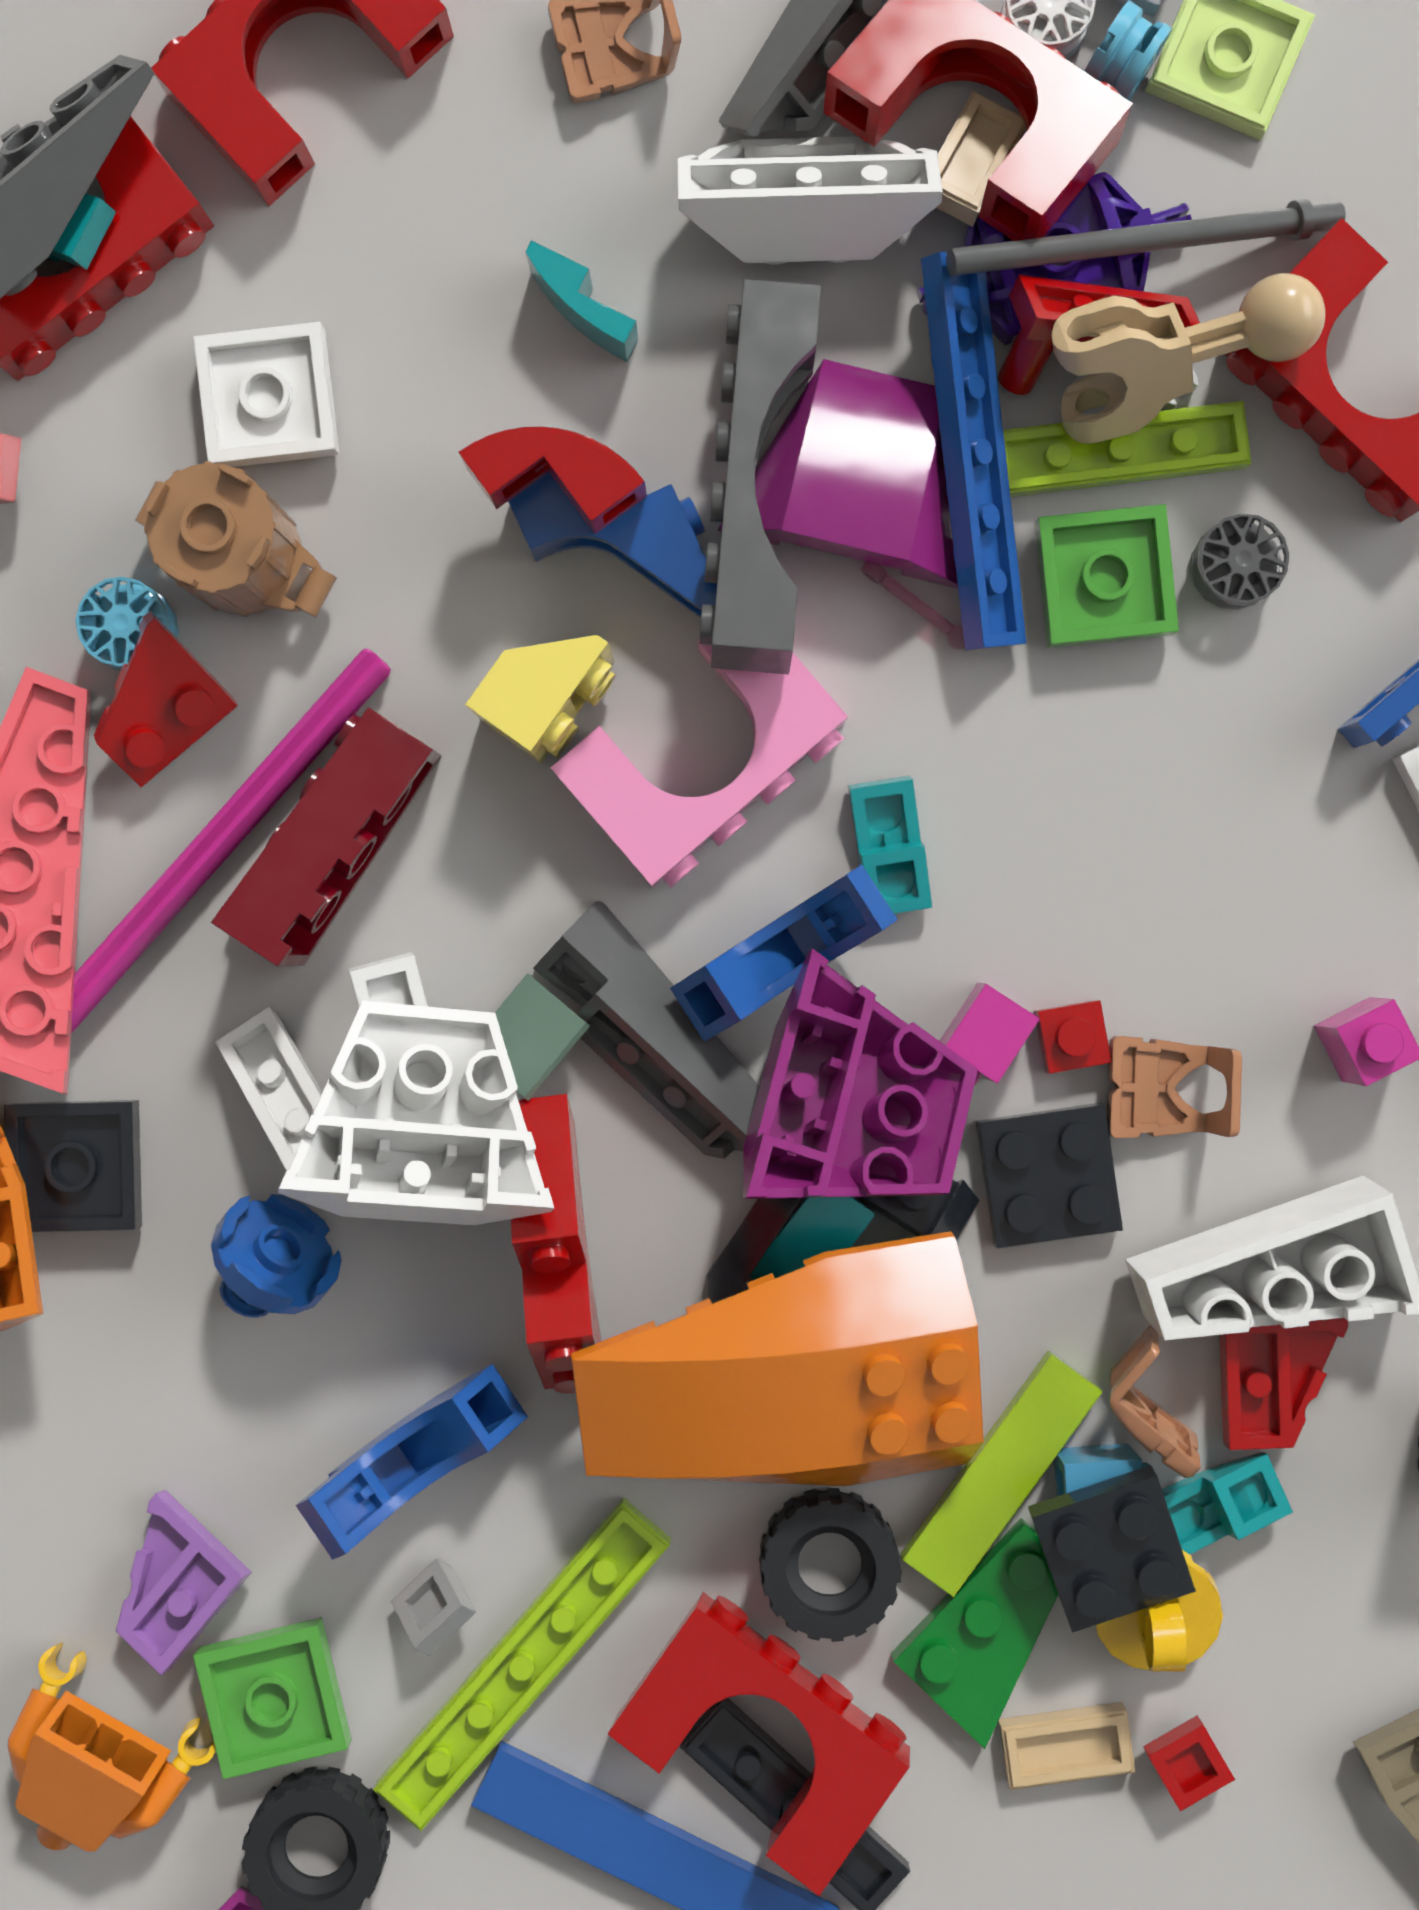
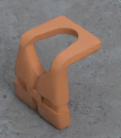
M673 0L549 1L548 14L556 46L563 53L561 56V66L569 98L575 104L600 99L601 93L611 91V94L615 95L633 89L645 83L666 77L674 70L681 44V32ZM661 4L664 19V36L661 56H655L635 48L623 36L636 19L642 14L654 10Z
M1113 1036L1109 1040L1112 1063H1109L1108 1079L1115 1085L1109 1091L1107 1100V1122L1111 1137L1140 1138V1133H1147V1135L1155 1137L1188 1132H1207L1224 1137L1238 1136L1240 1131L1242 1055L1240 1051L1230 1048L1189 1045L1158 1039H1150L1148 1043L1143 1042L1141 1037ZM1202 1065H1209L1221 1072L1225 1077L1227 1085L1226 1102L1220 1111L1206 1114L1201 1113L1189 1106L1177 1093L1175 1087L1191 1071Z
M1149 1325L1111 1369L1110 1385L1112 1390L1110 1394V1407L1121 1424L1147 1451L1152 1453L1155 1450L1163 1457L1162 1463L1183 1478H1190L1201 1468L1200 1456L1197 1452L1199 1449L1197 1435L1133 1386L1160 1352L1158 1332Z

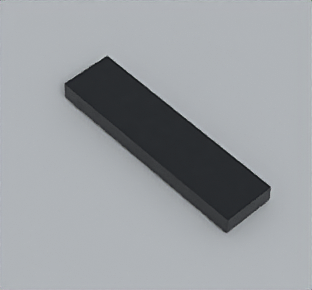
M729 1698L723 1699L708 1708L680 1744V1748L771 1831L811 1774ZM868 1826L829 1883L858 1910H876L909 1874V1862Z

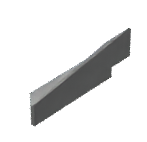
M790 0L719 118V123L727 131L749 137L759 136L760 132L777 130L794 132L814 130L825 115L823 108L827 72L888 0Z

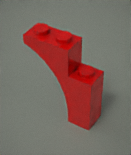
M559 1094L530 1098L529 1100H518L527 1131L532 1132L536 1145L534 1154L544 1187L549 1188L554 1210L548 1213L510 1219L512 1245L522 1269L526 1344L544 1389L554 1388L559 1393L574 1394L575 1386L571 1353L599 1343L602 1339L585 1230L575 1121L568 1095Z

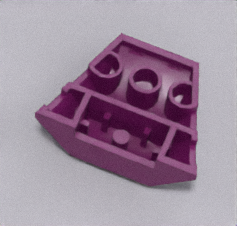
M823 359L756 467L755 495L763 529L770 544L779 546L780 541L800 545L900 569L903 576L958 589L935 386ZM723 523L718 528L719 532H722Z
M812 948L808 952L775 1026L743 1146V1199L946 1195L950 1193L978 1069L914 1022L907 1024L875 1000L876 994L863 985L856 987L827 965L829 960Z

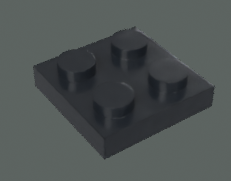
M139 1100L28 1102L4 1105L5 1137L26 1186L32 1232L135 1230L142 1226Z
M1095 1103L976 1121L993 1243L997 1249L1123 1230L1105 1104Z
M1151 1465L1028 1506L1072 1633L1196 1592L1158 1477Z

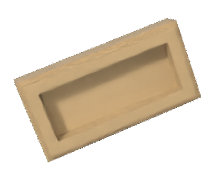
M974 91L972 92L938 152L943 193L942 203L936 207L937 209L973 227L980 213L989 177L1024 134L1026 127L1022 116Z
M1123 1702L1002 1718L998 1721L1006 1779L1010 1790L1136 1773L1127 1709Z

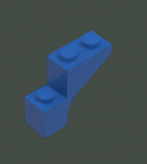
M549 472L508 501L535 561L564 550L578 548L596 549L618 558L699 618H701L703 604L716 605L717 583L705 582L706 557L696 536L705 532L703 523L691 498L687 497L679 501L672 484L648 494L647 497L596 534L592 532Z

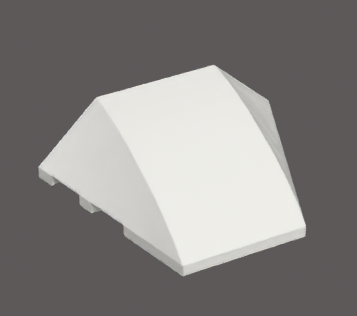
M362 1001L323 1093L306 1126L289 1169H287L278 1193L341 1217L480 1225L552 1212L554 1204L549 1188H545L534 1154L536 1145L532 1132L527 1131L516 1095L518 1086L496 1014Z

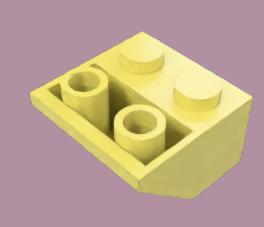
M593 635L504 650L465 705L482 722L538 762L542 763L549 753L558 758L578 731L579 727L574 724V717L584 703L587 701L595 706L605 695L616 677L611 672L614 659L609 643L600 636Z

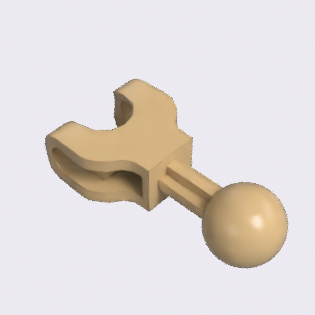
M1289 273L1271 275L1256 283L1247 292L1239 312L1184 328L1174 302L1152 308L1142 306L1130 298L1111 296L1067 311L1056 320L1053 326V352L1066 371L1076 376H1088L1070 384L1062 396L1061 418L1064 430L1074 440L1086 444L1098 443L1139 431L1150 423L1163 406L1172 399L1194 392L1193 363L1246 347L1256 356L1274 362L1288 361L1303 355L1316 343L1324 327L1325 305L1320 292L1309 280L1299 275ZM1081 337H1095L1086 342L1075 341ZM1106 406L1103 411L1097 414H1082L1085 410Z

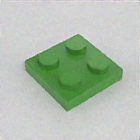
M1166 504L1038 517L1035 521L1047 648L1171 636L1179 632Z
M322 1617L200 1646L194 1653L193 1658L223 1779L348 1749L352 1738Z

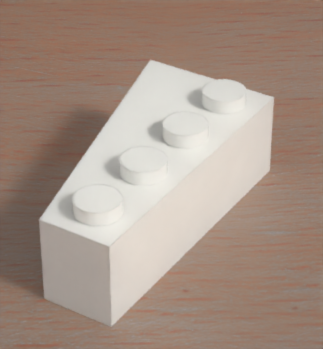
M1364 1175L1125 1259L1143 1316L1165 1341L1249 1332L1250 1327L1281 1325L1283 1328L1309 1326V1321L1345 1318L1350 1322L1375 1319V1314L1402 1312L1406 1316L1419 1314V1278L1393 1193Z

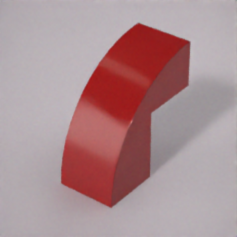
M542 426L514 428L488 435L458 452L466 469L496 510L549 472L594 534L647 497L645 481L624 458L606 445L569 430Z

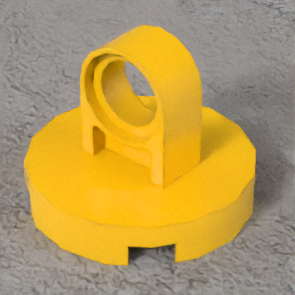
M1183 1551L1196 1592L1096 1625L1098 1637L1111 1655L1133 1668L1154 1672H1185L1186 1665L1202 1657L1218 1637L1223 1612L1215 1580L1208 1571L1206 1573L1204 1568L1194 1563L1192 1556Z

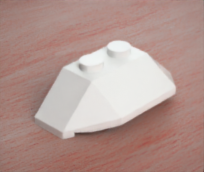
M858 136L740 139L710 148L699 156L690 154L677 158L679 211L744 263L779 265L786 262L830 261L833 263H844L850 260H873L942 203L943 191L937 151L927 148L913 150L902 143L881 139L875 147Z

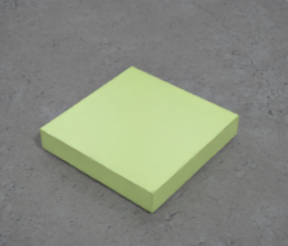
M1183 0L1173 22L1172 32L1162 48L1144 92L1260 141L1269 126L1315 14L1282 0Z

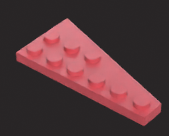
M26 667L0 727V1071L68 1095L91 694L87 689Z

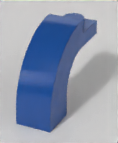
M860 865L673 985L670 989L705 1042L738 1023L768 1001L793 986L808 952L812 948L830 962L883 931L898 919L863 865Z
M491 1364L448 1388L388 1428L328 1474L329 1478L295 1506L331 1559L334 1560L347 1554L391 1514L430 1484L457 1467L491 1451L526 1420L528 1415L494 1365Z

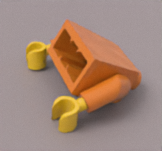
M63 1642L44 1652L41 1656L38 1670L43 1682L39 1690L32 1688L8 1738L7 1748L14 1778L20 1783L15 1806L20 1814L39 1824L37 1838L46 1848L63 1850L74 1844L86 1852H94L109 1836L122 1839L154 1827L163 1818L191 1780L186 1774L192 1766L206 1764L213 1758L216 1748L214 1740L202 1749L195 1748L189 1743L188 1737L194 1733L201 1720L200 1717H197L185 1725L178 1741V1754L170 1763L167 1758L171 1750L67 1690L60 1699L57 1698L61 1686L80 1675L85 1669L87 1662L85 1651H81L72 1660L68 1673L59 1670L56 1665V1656L63 1646Z

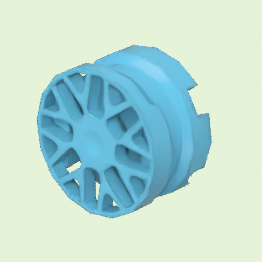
M1130 0L1127 1L1114 19L1100 47H1097L1084 72L1096 80L1113 86L1128 101L1132 99L1173 29L1160 21L1152 25L1151 22L1142 17L1143 9Z
M126 577L104 579L90 588L79 603L75 620L78 638L86 651L100 662L120 671L124 663H129L141 634L139 625L143 616L150 610L176 638L178 637L179 629L176 614L170 608L166 601L167 599L141 581ZM113 583L112 588L105 591L102 589L106 585ZM99 591L101 595L98 596L95 592Z

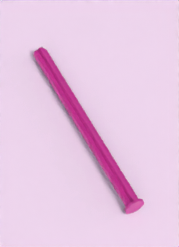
M367 648L359 652L75 972L71 1034L332 741L349 718L363 706L387 679L391 669L376 653Z

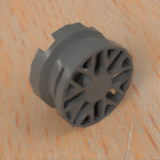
M1241 513L1222 519L1200 537L1192 552L1190 572L1195 587L1205 600L1220 608L1238 610L1255 605L1279 588L1288 572L1290 554L1285 537L1274 523L1259 515ZM1255 520L1259 522V525L1254 524ZM1264 525L1269 527L1272 530L1273 534L1269 535V533L1264 529ZM1277 537L1280 540L1281 545L1278 547L1276 542L1273 540V538ZM1281 549L1284 554V561H1281L1279 550Z

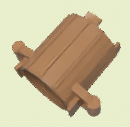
M204 461V464L193 465L180 471L176 470L164 483L161 481L154 483L135 521L144 526V533L147 535L154 563L174 579L177 585L216 611L221 610L242 617L261 613L270 608L288 612L304 611L315 618L317 617L337 578L323 570L319 561L302 546L294 520L244 470L236 469L221 462L214 464L211 461Z

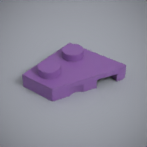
M166 1490L155 1493L149 1501L146 1513L152 1514L144 1546L136 1551L130 1574L132 1582L131 1592L127 1599L123 1601L116 1632L160 1675L174 1667L252 1573Z

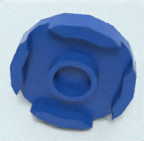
M271 1194L267 1201L253 1200L249 1202L251 1196L240 1198L217 1224L211 1242L214 1265L223 1279L219 1291L225 1305L235 1313L251 1318L263 1317L268 1313L297 1314L314 1308L337 1281L342 1262L340 1251L338 1250L333 1256L332 1248L325 1238L330 1231L326 1222L305 1204L284 1195Z

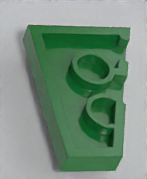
M1022 1517L983 1556L956 1595L953 1597L947 1594L891 1652L893 1662L984 1749L992 1736L1058 1597V1592L1037 1532Z

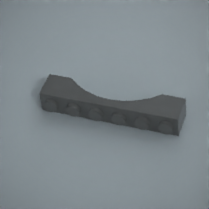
M744 279L742 305L729 304L726 344L738 345L737 363L724 362L721 402L733 403L731 422L718 423L715 459L716 462H728L726 483L713 482L710 522H722L723 525L721 543L708 542L705 582L717 583L716 605H702L699 644L712 645L711 668L787 675L790 672L798 588L779 563L763 529L755 495V471L759 453L772 423L789 399L813 375L821 285Z

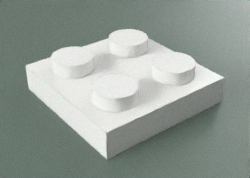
M321 322L193 336L208 461L214 464L221 462L231 467L340 455L326 332Z

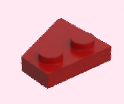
M151 610L141 620L139 625L141 634L129 663L123 664L114 685L115 696L113 701L104 709L93 735L96 744L141 788L238 706L234 697Z
M1345 1318L1309 1321V1326L1283 1328L1281 1325L1250 1327L1249 1332L1219 1335L1223 1444L1229 1450L1294 1448L1306 1422V1408L1310 1401L1317 1397L1327 1374L1322 1371L1337 1337L1344 1338L1348 1329V1321Z

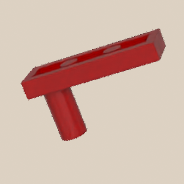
M1019 275L1009 294V298L1021 329L997 378L999 383L1011 393L1017 395L1031 393L1053 351L1052 330L1056 320L1071 309L1111 296L1126 297L1137 301L1142 306L1152 308L1174 302L1184 328L1199 324L1200 321L1188 297ZM1086 336L1075 341L1086 342L1095 337Z

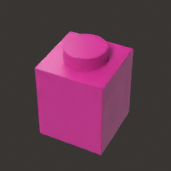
M977 982L939 1041L978 1069L975 1085L982 1076L998 1084L1040 1018L988 984Z
M1369 997L1314 1025L1342 1082L1368 1086L1419 1060V1046L1395 999Z

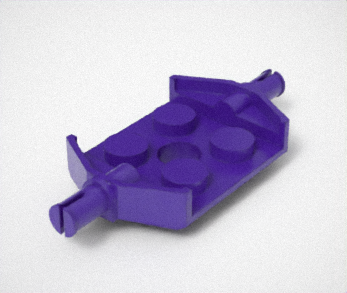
M1101 172L1092 176L1044 237L1192 220L1191 214L1186 215L1189 211L1186 203L1151 214L1150 208L1143 209L1111 175ZM978 216L973 227L967 224L963 247L1013 240ZM1151 252L1073 261L1066 266L1048 264L986 272L992 333L1004 345L1011 344L1014 336L1018 335L1021 329L1009 298V294L1019 275L1144 291ZM924 287L917 288L919 303H922L921 309L923 314L927 315Z

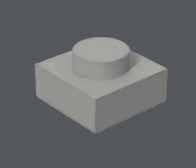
M438 1558L391 1600L414 1649L428 1656L432 1655L476 1613L452 1566Z

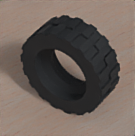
M827 1487L825 1491L807 1490L804 1491L803 1496L796 1499L792 1497L783 1503L784 1508L778 1514L774 1513L768 1521V1531L766 1534L763 1533L760 1543L761 1584L764 1595L769 1597L770 1608L777 1617L780 1615L786 1621V1626L794 1632L799 1630L807 1634V1638L817 1641L820 1638L831 1639L832 1642L844 1641V1637L851 1635L858 1637L866 1633V1629L872 1624L876 1623L878 1625L885 1617V1611L888 1606H893L897 1598L896 1587L897 1583H901L902 1574L898 1547L888 1521L885 1522L882 1518L881 1511L873 1503L869 1505L864 1502L859 1494L852 1491L850 1494L840 1492L839 1488ZM823 1533H836L848 1538L856 1546L861 1557V1568L855 1582L848 1589L836 1594H822L814 1591L805 1584L798 1570V1559L804 1545L813 1537Z
M317 1766L305 1768L302 1773L295 1775L293 1772L282 1779L279 1786H273L265 1795L244 1837L242 1850H245V1856L241 1862L243 1874H247L249 1880L247 1887L252 1896L256 1895L262 1902L261 1907L264 1910H359L364 1899L371 1897L388 1855L386 1853L390 1844V1830L387 1831L386 1824L389 1818L385 1807L381 1808L377 1801L379 1796L372 1787L368 1789L363 1785L361 1778L353 1773L351 1776L340 1772L341 1769L329 1767L328 1770L317 1769ZM309 1816H323L333 1820L342 1828L347 1838L348 1853L344 1863L336 1871L325 1876H310L302 1873L294 1867L286 1852V1838L289 1830L299 1820Z

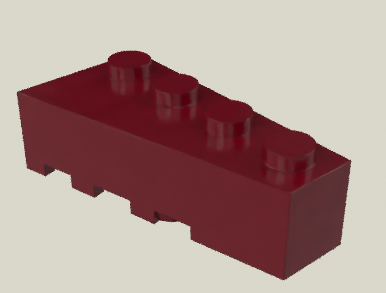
M369 707L361 717L356 714L351 716L342 727L334 744L338 748L323 769L318 768L308 779L301 791L300 801L287 819L274 831L265 849L210 922L277 967L305 965L441 758V755Z

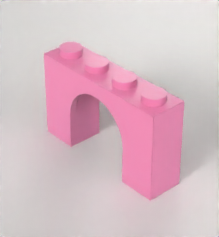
M698 640V651L711 665L712 645L699 644ZM792 653L789 675L713 668L744 704L751 718L754 732L753 752L745 769L732 783L715 793L700 797H682L660 790L641 775L600 726L551 767L554 773L653 888L662 880L670 888L677 884L699 864L692 855L711 838L718 846L722 845L748 822L741 812L759 796L768 805L796 781L789 772L807 755L817 763L845 739L838 729L845 723L848 716L794 653Z

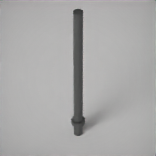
M1302 199L1289 202L1287 207L1283 209L948 249L946 254V267L950 276H959L1287 235L1292 241L1308 239L1315 231L1330 230L1341 218L1345 220L1346 211L1341 202L1312 205L1309 200Z

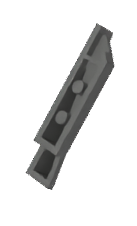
M596 901L559 938L533 969L582 1006L577 1015L590 1026L580 1039L704 1155L725 1159L734 1150L743 1152L759 1085L717 1035L705 1042L703 1041L670 989L673 986L672 982L603 902Z

